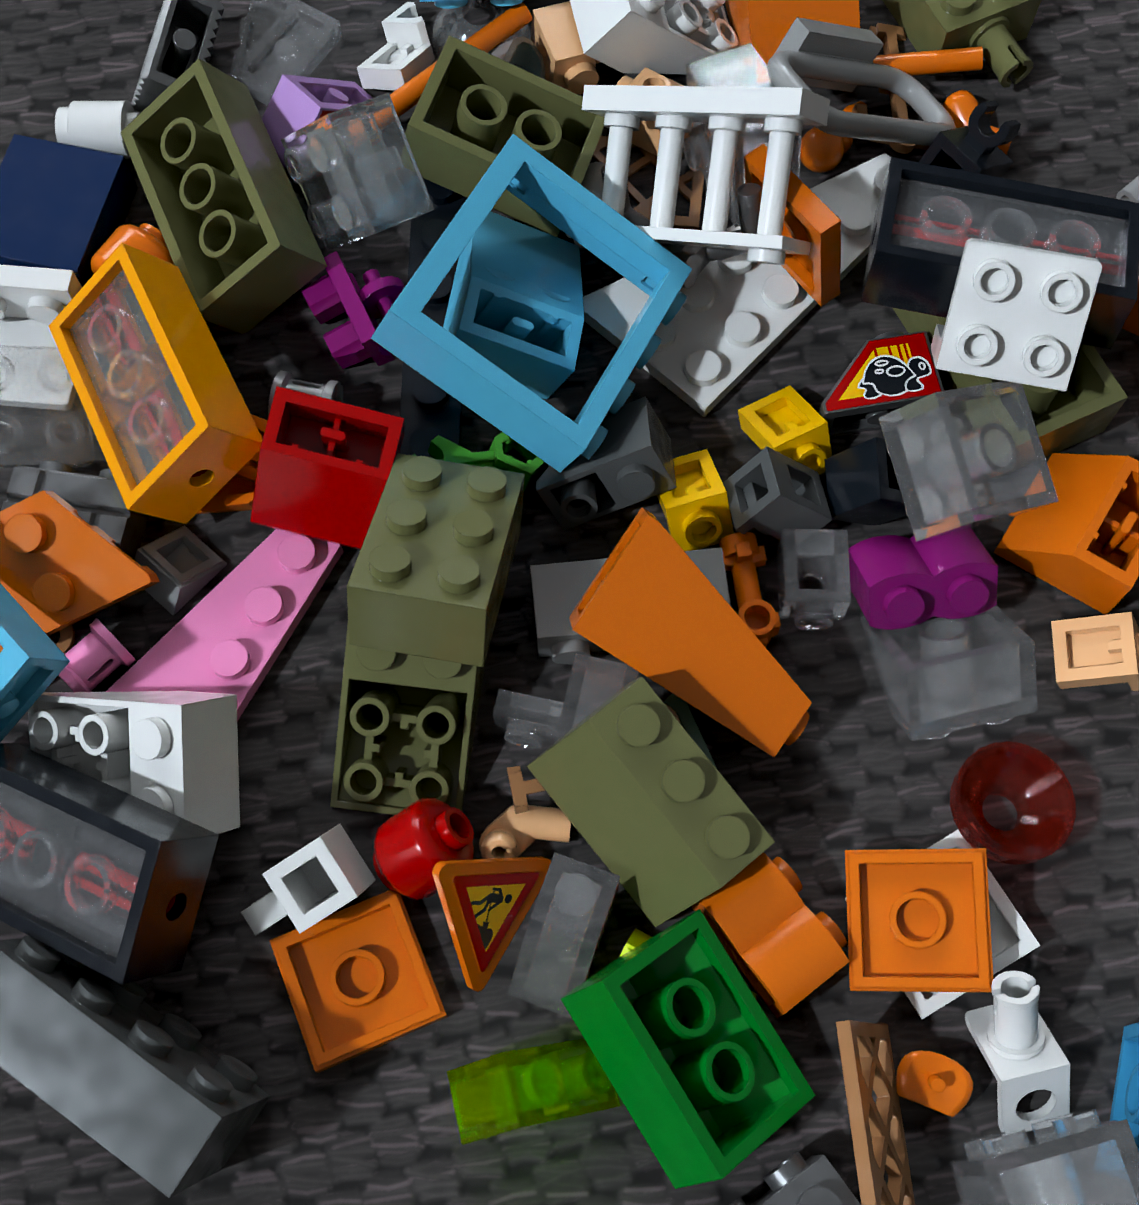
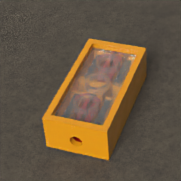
M121 243L51 322L49 328L127 510L187 524L260 450L263 438L179 267Z

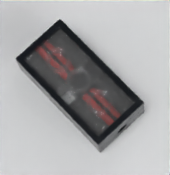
M891 157L875 212L861 302L947 318L965 243L970 238L1090 257L1099 260L1102 265V271L1080 344L1111 349L1137 301L1139 203Z
M0 743V921L120 984L181 971L219 834L18 743Z

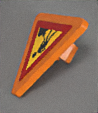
M538 856L439 861L435 864L432 875L468 988L479 992L486 986L551 873L552 862L550 859Z

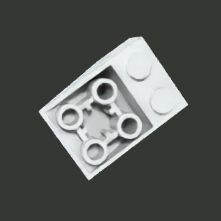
M570 0L583 53L619 72L639 74L645 67L659 74L726 75L743 71L736 48L739 44L738 37L729 25L723 6L725 0Z
M194 691L44 692L29 708L28 732L31 750L216 834L240 827L237 694Z

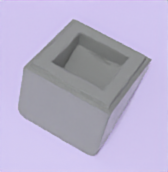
M185 525L137 549L135 556L137 563L141 566H148L157 574L160 580L159 583L144 590L172 615H175L227 565L222 558Z

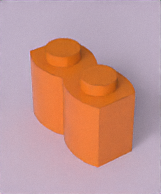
M763 852L722 888L692 905L694 911L699 909L702 911L729 957L734 961L740 972L771 1012L779 1018L850 961L842 950L847 945V940L837 924L822 911L814 915L798 895L803 890V886L794 870L782 858L776 857L771 860Z

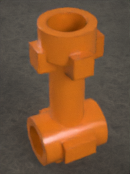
M733 533L723 537L719 542L720 548L723 551L725 571H731L739 617L766 647L771 637L778 635L781 623L779 613L775 612L771 604L762 600L756 567L766 564L767 559L764 545L758 546L754 533Z

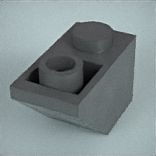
M646 396L623 405L615 414L608 411L600 424L608 430V433L589 460L583 455H579L561 473L549 466L536 481L537 493L563 530H568L677 488L671 439Z

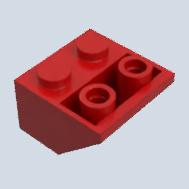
M276 386L260 447L250 522L361 550L397 453H400L405 435V419Z

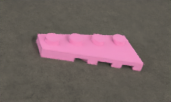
M275 529L106 692L194 691L237 694L238 722L343 554L342 546Z

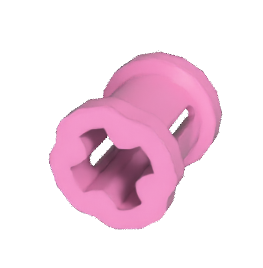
M98 619L89 624L91 632L65 653L70 662L60 672L59 677L74 692H92L97 685L120 665L129 667L136 661L129 651Z

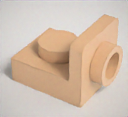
M1132 612L1051 621L1056 683L1060 689L1128 682L1132 691H1139V627Z

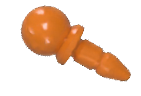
M863 101L856 102V103H859V104H865V105H866V103L863 102ZM856 103L846 106L842 111L852 112ZM814 127L806 132L800 141V160L807 169L813 172L824 173L831 171L840 163L844 153L851 147L853 138L827 134Z

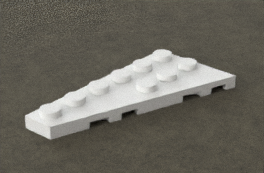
M886 153L810 188L841 220L840 281L869 253L875 212L891 157ZM740 222L727 228V232L741 229ZM748 252L723 260L710 261L700 272L695 284L691 288L681 287L680 291L687 298L669 324L665 326L660 323L654 334L662 339L661 343L643 367V369L703 417L818 304L781 265L747 261ZM624 277L583 297L584 321L619 348L650 296Z

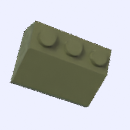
M642 676L626 684L526 766L655 927L722 888L775 843L773 838Z

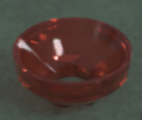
M1010 741L996 742L979 748L964 761L954 777L950 790L951 812L960 834L971 847L986 848L987 858L999 863L1011 865L1029 864L1048 857L1066 842L1074 826L1076 801L1072 787L1064 772L1043 752L1023 743ZM999 795L1005 797L1015 806L1017 822L1012 830H999L987 822L982 810L983 802L987 796Z

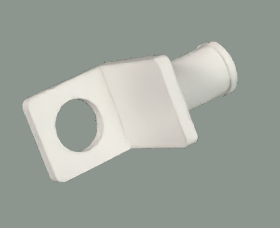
M1015 970L998 974L993 979L991 985L993 1005L967 1011L965 1013L967 1028L997 1080L998 1126L1003 1136L1008 1137L1063 1123L1069 1119L1070 1063L1038 1012L1040 987L1036 985V979L1025 972ZM1043 1089L1051 1091L1050 1099L1041 1108L1024 1113L1016 1111L1018 1102L1028 1093Z

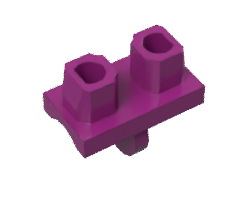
M337 251L325 256L324 259L327 264L325 269L328 274L317 279L301 291L313 315L321 325L347 312L349 321L323 334V338L333 358L342 369L360 363L369 357H372L378 366L394 361L393 354L373 341L371 337L378 327L376 318L383 319L388 310L405 288L403 281L395 276L381 277L377 269H370L363 274L362 278L366 285L360 289L354 275L348 273Z

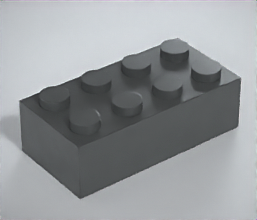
M24 936L21 939L0 940V1067L168 1198L220 1171L271 1096L255 1084L258 1079L256 1073L242 1061L229 1055L218 1057L199 1042L202 1037L200 1031L187 1020L171 1013L163 1016L144 1001L147 993L136 982L120 984L31 936Z

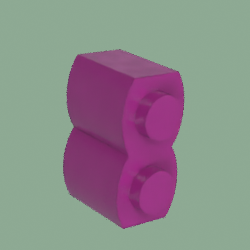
M962 525L936 526L921 531L910 539L898 535L876 536L860 541L848 549L849 588L871 627L884 630L903 629L920 624L932 616L946 619L967 618L981 614L997 605L998 565L969 527Z

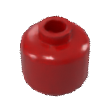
M435 798L418 799L388 819L377 829L373 853V865L377 876L391 891L415 900L433 896L438 893L432 875L436 863L439 861L473 860L474 831L471 822L461 810L451 807L443 801Z

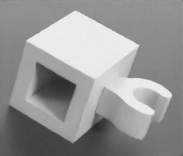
M338 824L264 872L262 875L272 891L241 911L255 936L287 915L300 934L357 898L376 879L342 825Z

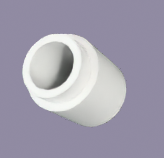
M72 101L69 107H59L56 111L55 134L57 143L122 155L125 159H131L120 132L140 112H135L129 101Z

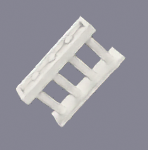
M584 85L582 110L605 117L604 127L609 128L602 201L622 216H624L633 131H639L640 121H655V128L660 130L650 225H635L659 244L748 250L747 261L774 265H784L786 253L810 254L811 242L782 236L795 136L802 135L803 125L827 126L830 99L805 88ZM692 122L709 123L708 130L714 132L702 230L674 228L684 135L691 132ZM746 124H764L763 131L769 133L757 234L727 232L739 134H745Z

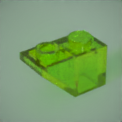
M585 1039L505 1051L447 1071L462 1145L506 1136L620 1106L616 1090Z

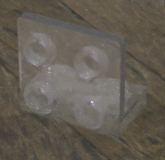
M0 345V468H14L17 465L39 468L42 461H57L71 467L92 465L96 461L92 426L58 347Z

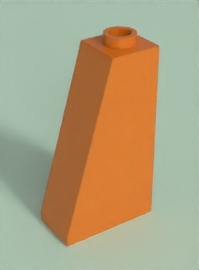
M641 507L570 614L569 619L572 630L756 747L775 757L783 744H793L802 734L809 720V712L807 710L812 702L656 517Z

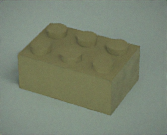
M449 35L407 125L397 166L468 198L509 138L514 134L579 184H582L604 129L605 117L582 110V96ZM505 189L492 208L555 237H558L561 231L507 189Z
M397 453L347 584L349 644L483 667L521 532L525 474L499 470L494 467H480L437 460L427 456Z

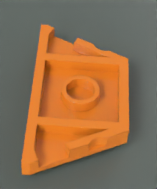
M42 490L0 511V583L47 636L159 583L160 580L152 569L148 566H141L115 545L116 541L98 526L89 525L79 517L77 510L54 491Z

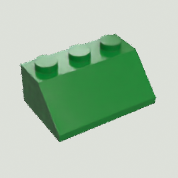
M700 909L609 963L561 998V1001L675 1189L723 1179L816 1096Z

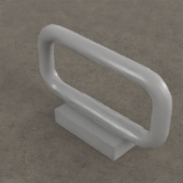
M796 17L774 55L767 63L768 77L775 87L805 88L812 91L809 88L810 86L853 92L857 85L881 88L898 95L923 119V121L845 112L829 105L827 126H814L827 134L839 137L930 146L939 132L956 128L949 112L918 80L898 68L873 63L884 43L872 30Z

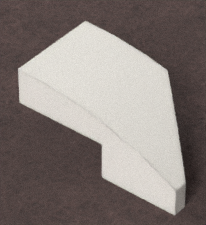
M406 2L382 21L387 44L357 67L363 89L395 91L429 67L434 61L435 57L428 38L425 22L422 16L418 17L414 2Z

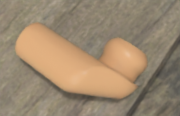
M512 805L489 824L481 834L479 840L481 856L483 859L517 858L536 839L569 843L571 822L560 808L528 805L529 811L515 814L514 805Z

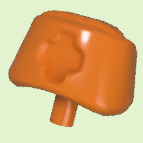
M923 1050L912 1051L901 1059L896 1073V1087L899 1096L951 1117L956 1116L967 1105L972 1096L973 1080L970 1073L955 1060L939 1053Z

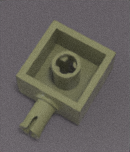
M882 0L899 26L903 27V31L917 52L982 46L983 57L998 77L999 83L1002 87L1006 88L1010 87L1012 83L1008 76L1011 77L1014 84H1017L1033 68L1034 63L1026 56L1017 41L1027 38L1042 0Z

